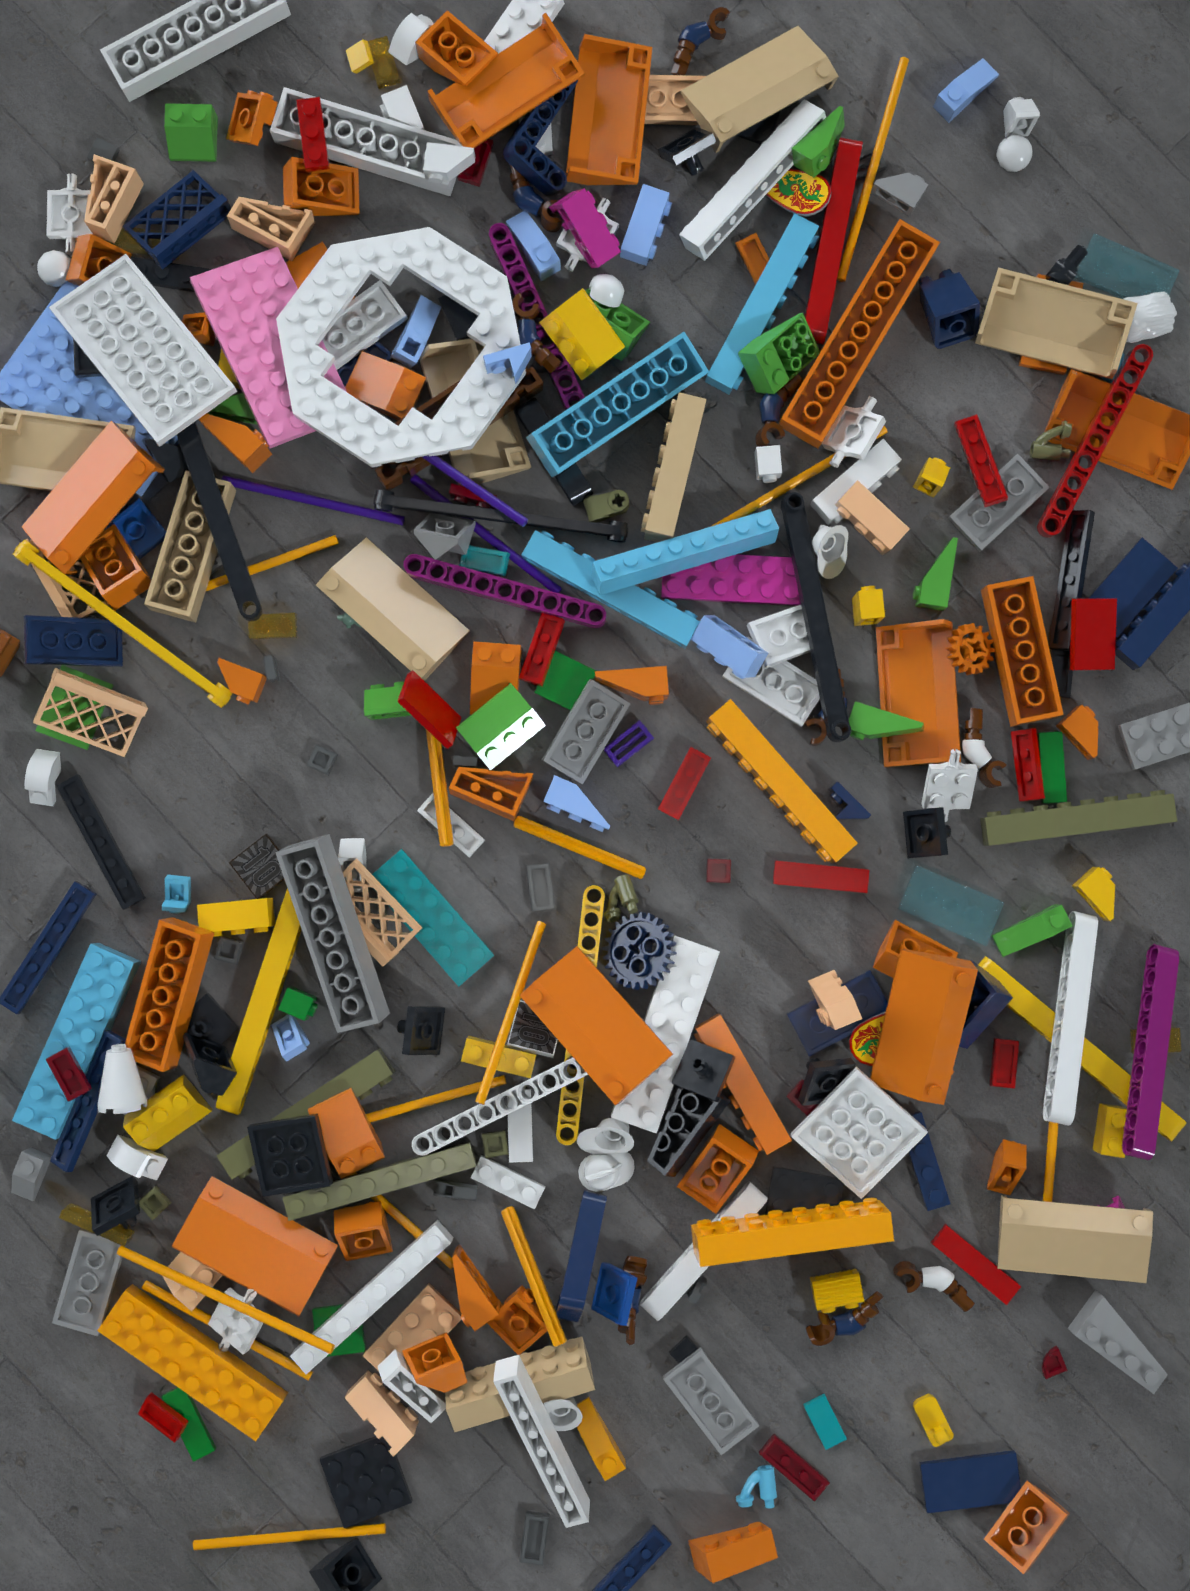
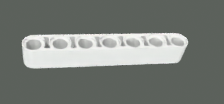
M749 1181L712 1222L721 1221V1218L726 1216H733L737 1219L744 1218V1215L749 1213H757L767 1202L768 1197ZM693 1243L639 1303L657 1321L663 1318L709 1267H700L694 1254Z

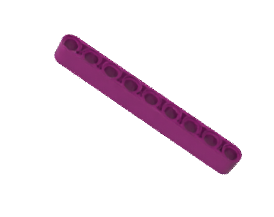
M503 223L492 225L489 229L491 247L504 275L508 278L513 296L515 297L516 294L521 293L523 298L530 296L534 299L532 303H523L520 309L522 311H529L532 309L533 304H539L540 311L537 317L544 319L548 316L509 228ZM498 234H503L506 236L505 239L501 241L495 240L494 238ZM513 255L515 259L507 262L504 260V257ZM516 276H523L525 278L520 283L513 281V278ZM541 324L536 325L540 342L544 338H550ZM553 342L549 346L543 345V348L546 347L563 363L554 372L550 373L548 371V374L564 409L567 410L570 408L569 404L572 401H580L585 397L569 362ZM569 380L572 385L568 388H563L560 386V382Z
M418 554L408 555L404 560V569L413 579L532 612L546 613L590 628H600L606 622V611L599 604ZM412 562H420L421 568L418 571L412 572L409 570ZM435 568H442L444 573L441 577L434 578L432 577V571ZM464 574L467 576L466 581L463 584H456L454 582L455 576ZM481 580H486L489 582V587L482 591L477 589V583ZM504 586L512 589L511 594L507 597L499 594L500 589ZM527 592L532 593L535 596L534 600L530 603L523 602L521 600L523 594ZM547 599H554L557 601V606L554 609H547L544 603ZM570 605H576L580 608V611L577 615L572 616L567 613V608ZM598 611L603 617L600 621L593 622L589 618L590 613Z
M1156 944L1149 947L1146 955L1122 1142L1124 1155L1145 1160H1151L1156 1150L1179 966L1178 950Z

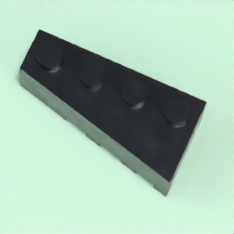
M678 1088L674 1096L675 1100L672 1108L665 1117L666 1122L662 1131L658 1134L647 1161L664 1176L675 1177L731 1100L721 1093L718 1101L715 1102L685 1089Z

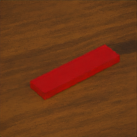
M978 415L955 421L954 426L984 507L1007 501L1008 495Z
M775 861L773 884L868 893L870 870Z
M946 1224L931 1241L937 1249L1004 1304L1007 1305L1021 1288L1016 1281L1001 1269H997L994 1263Z

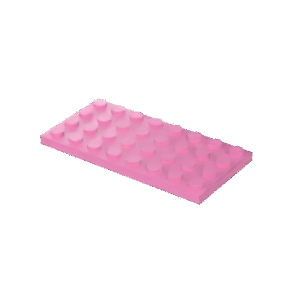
M275 247L190 277L193 289L269 449L315 432L316 430L294 417L291 407L276 318L298 288L279 248ZM321 341L318 346L327 351L323 341ZM332 364L324 378L347 392L334 364Z

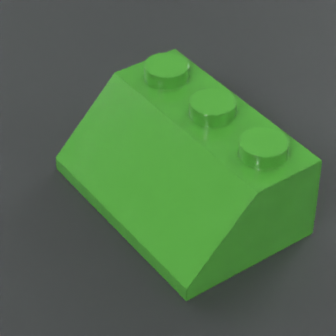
M588 288V289H586L585 291H586V293L589 295V297L591 298V296H590L591 290H589V288ZM591 298L625 345V348L613 356V358L622 361L631 353L649 326L650 321L622 303L619 307H609Z
M62 665L60 668V670L68 672L70 674L91 681L103 687L109 688L111 690L114 686L113 684H110L93 676L87 675L75 669L69 668L67 666ZM57 686L54 687L51 694L54 702L68 697L65 689ZM69 691L71 696L75 695V693ZM83 696L73 700L77 711L91 706L88 698ZM49 699L47 705L52 704V702H51L50 699ZM70 701L56 706L61 718L75 713ZM106 705L96 708L99 718H101ZM54 708L44 711L41 720L47 722L59 719ZM93 710L79 715L84 726L98 721ZM77 716L63 721L68 730L74 731L81 728ZM37 725V728L35 730L47 736L53 737L55 739L61 740L63 742L75 745L86 750H88L90 745L88 743H85L83 741L77 740L75 738L69 737L67 735L61 734L59 732L53 731L40 725ZM97 726L86 730L89 738H93Z
M510 683L457 726L456 729L487 767L492 770L541 730L545 724Z

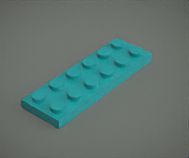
M403 849L399 850L372 874L419 923L422 929L415 937L458 987L495 956ZM403 922L405 926L412 932L413 929L406 922Z

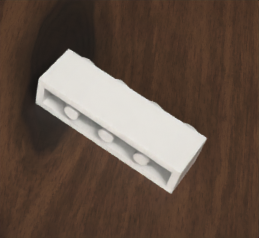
M882 439L868 451L864 460L859 459L816 496L810 504L811 507L827 525H830L833 521L837 524L843 517L837 512L838 508L835 504L858 480L873 493L882 485L880 480L885 476L888 478L892 477L900 469L898 465L902 459Z

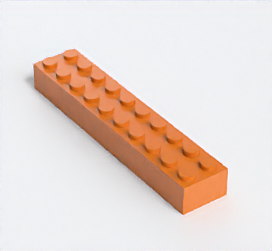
M899 219L783 414L779 425L784 430L819 449L940 244L939 241Z

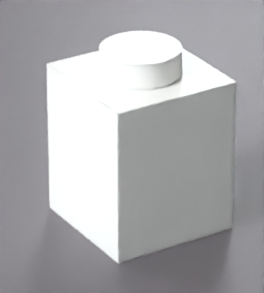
M780 445L756 447L754 456L757 480H763L764 483L777 481V478H780L782 474Z

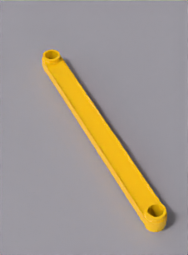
M24 539L14 549L15 551L12 554L14 557L27 566L30 563L36 566L206 691L208 693L207 698L218 707L222 708L229 702L233 693L219 682L214 685L40 557L38 555L40 551Z

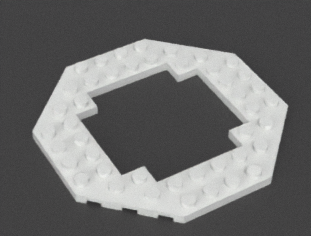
M430 227L331 245L276 318L294 417L371 467L382 466L381 464L390 462L399 463L415 460L417 457L427 455L430 457L448 454L449 451L460 449L462 451L472 449L526 374L525 369L519 381L515 384L511 368H506L504 372L499 374H487L484 365V355L521 345L507 276ZM404 268L478 315L467 331V336L484 346V349L432 420L412 407L398 426L324 378V375L335 362V357L318 345L370 274L391 286Z

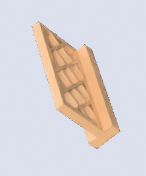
M26 539V541H28L29 543H31L34 547H36V548L40 551V549L36 546V544H35L32 540L29 541L28 539ZM40 551L38 555L45 560V555ZM77 561L74 565L82 567L79 578L66 576L77 582L78 585L82 583L93 586L92 595L95 596L97 591L96 585L93 582L82 580L86 568L83 563ZM32 564L62 617L86 618L97 612L88 605L86 611L77 615L74 610V604L76 599L79 598L72 593L63 591L59 583ZM67 596L72 597L71 603L68 600ZM106 600L103 601L104 604L110 606Z
M55 668L33 723L125 757L142 717H145L148 710L146 703ZM57 686L65 689L68 697L54 702L51 694L54 687ZM69 691L75 693V695L71 696ZM82 696L88 698L91 706L77 711L73 700ZM49 699H50L51 702H52V704L47 705V703H48V701H49ZM70 701L75 713L61 718L56 706ZM104 705L111 707L114 715L100 720L96 708ZM51 708L55 709L59 718L52 722L41 720L43 712ZM115 709H117V710H119V711H122V712H119V713L116 714ZM93 710L98 721L84 726L79 715ZM126 714L135 716L132 725L122 728L118 717ZM77 716L81 728L74 731L66 729L63 721ZM116 719L120 730L107 735L102 724ZM100 725L104 736L98 739L89 738L86 730ZM122 734L125 739L122 749L113 747L109 738Z
M355 859L343 871L344 878H347L345 881L368 950L383 967L399 953L422 927L362 863ZM354 868L361 874V881H354L352 879V870ZM353 886H362L363 897L354 896ZM368 887H372L377 891L378 898H369ZM355 901L364 902V912H361L355 906ZM370 903L379 904V914L370 913ZM385 905H390L394 909V916L385 915ZM371 919L380 920L381 930L371 923ZM386 920L395 921L396 931L387 930ZM401 922H406L413 931L411 933L402 932ZM387 936L397 938L396 948L388 941Z

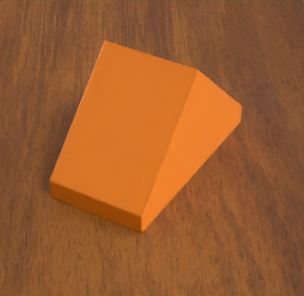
M205 312L183 315L182 323L199 343L214 346L216 335Z

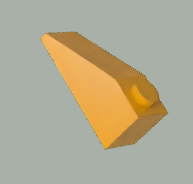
M587 1397L577 1403V1407L583 1415L582 1422L577 1426V1429L604 1481L625 1470L626 1461L590 1397Z

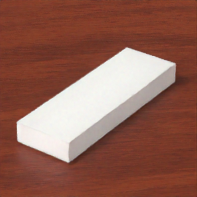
M432 793L417 811L438 829L434 793ZM450 809L454 844L470 858L485 842V839Z
M525 1089V1094L528 1097H531V1089ZM507 1096V1107L512 1108L513 1099ZM531 1103L508 1114L509 1163L533 1162Z

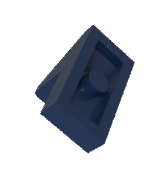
M835 782L828 789L831 792L830 797L838 805H844L834 816L837 820L868 819L871 816L839 782Z

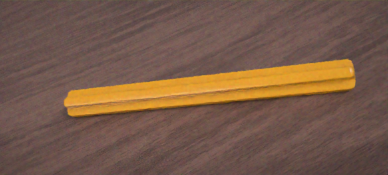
M426 730L439 843L441 847L452 846L454 841L442 744Z
M517 816L513 826L517 829L636 878L642 879L644 877L646 868L522 816Z
M513 1206L507 1207L501 1211V1214L553 1346L562 1345L567 1339L515 1208Z

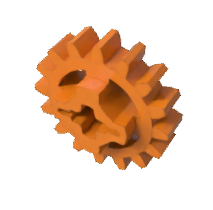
M975 623L958 626V629L951 631L953 636L947 637V641L951 643L950 646L945 647L951 653L947 656V659H953L951 666H959V673L965 672L966 675L982 673L984 669L989 668L987 662L994 660L990 656V653L995 652V649L990 647L994 640H988L989 631L982 632L983 626L981 625L975 627Z

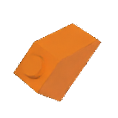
M219 658L217 663L230 692L237 695L236 700L248 705L250 701L258 703L267 680L266 676Z
M1079 705L1069 712L1056 727L1062 731V734L1087 760H1090L1098 755V721L1094 718L1096 716L1095 713L1088 706Z
M1005 1139L1002 1140L994 1156L987 1190L1011 1195L1026 1170L1027 1145Z

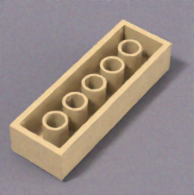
M678 393L677 400L672 399L668 418L672 422L666 423L663 442H666V445L661 444L657 464L661 465V467L655 468L652 487L656 488L655 491L650 490L646 508L650 512L649 514L644 513L641 532H645V540L661 542L674 536L704 413L705 398Z
M187 470L184 473L144 605L151 611L196 623L218 550L191 474ZM216 478L229 514L236 489L231 482Z
M583 1337L569 1339L564 1344L556 1347L553 1345L546 1346L542 1349L519 1355L542 1403L556 1399H567L595 1390L591 1362ZM496 1363L466 1371L467 1383L445 1392L446 1411L454 1432L510 1416L493 1382Z

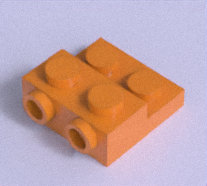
M250 90L247 91V94L237 93L226 139L235 143L258 146L263 135V125L271 126L276 113L278 102L273 100L274 96L265 92H260L259 94Z
M523 1285L514 1291L500 1306L499 1314L487 1322L517 1355L523 1353L547 1332L532 1290L530 1288L526 1289Z

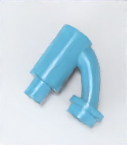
M759 1466L748 1477L741 1494L736 1496V1502H738L739 1507H750L753 1505L754 1496L750 1493L758 1482L760 1498L764 1500L765 1508L775 1507L774 1499L777 1498L774 1466Z

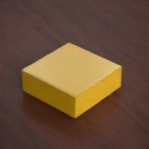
M364 39L346 50L351 71L356 74L374 63L368 41Z

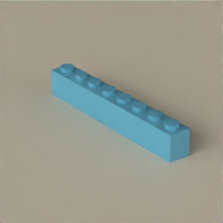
M794 213L707 374L706 383L730 395L732 389L737 390L743 380L740 374L744 366L738 352L753 339L762 335L765 328L770 330L776 319L773 315L776 308H782L787 298L784 295L787 287L792 289L798 276L794 275L798 267L803 269L809 257L805 255L808 248L813 249L820 237L816 234L819 228L818 225Z
M771 509L593 561L592 578L599 595H603L775 543L779 527Z
M536 530L534 531L521 554L523 559L686 649L700 623L697 620V615L688 610H685V612L680 611L676 608L677 604L666 598L662 601L655 597L656 593L646 587L641 589L633 585L599 595L592 578L594 558L585 553L582 556L574 552L575 548L568 543L562 542V544H559L553 540L554 536L542 530L541 533Z

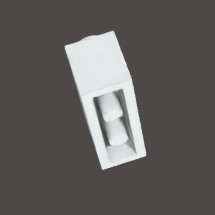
M394 1350L377 1366L382 1382L430 1423L446 1409L444 1393L416 1384L404 1357L398 1351Z

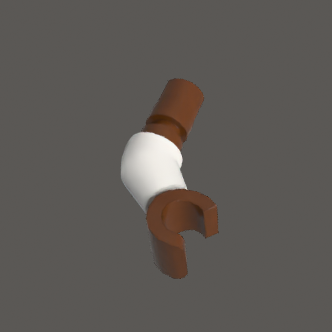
M970 708V720L965 721V730H968V733H965V740H962L963 754L972 764H976L978 769L981 768L979 777L983 785L989 788L1002 786L1000 781L993 778L992 769L1000 770L1007 764L999 760H990L992 756L986 749L985 741L982 740V734H980V730L983 729V709Z
M902 1261L897 1263L893 1269L894 1274L899 1277L904 1274L913 1275L910 1281L905 1282L907 1293L917 1290L921 1283L922 1287L935 1288L939 1292L943 1291L946 1295L949 1294V1298L964 1312L970 1310L975 1304L967 1296V1290L962 1285H957L958 1282L954 1279V1274L942 1266L925 1267L918 1271L911 1262Z

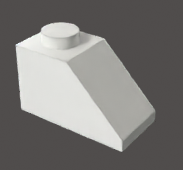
M407 85L381 95L383 104L380 105V109L384 118L424 130Z
M1017 97L1008 101L1003 110L1005 138L1011 135L1029 136L1040 117V112L1032 99Z
M427 142L423 167L425 179L436 184H440L442 181L450 182L475 163L474 148Z
M341 839L338 861L342 872L355 859H358L367 869L365 839ZM354 868L352 870V879L354 881H361V874ZM353 886L354 892H362V886Z

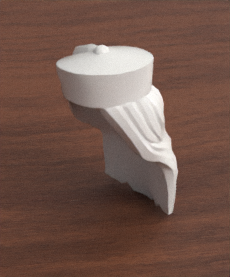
M1154 292L1148 295L1124 298V300L1138 303L1126 342H1139L1172 332L1175 321L1174 317L1177 315V311L1166 292Z

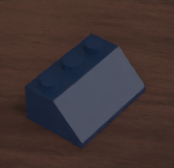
M972 960L970 961L978 969L959 1044V1047L966 1049L969 1048L1013 999L999 980Z

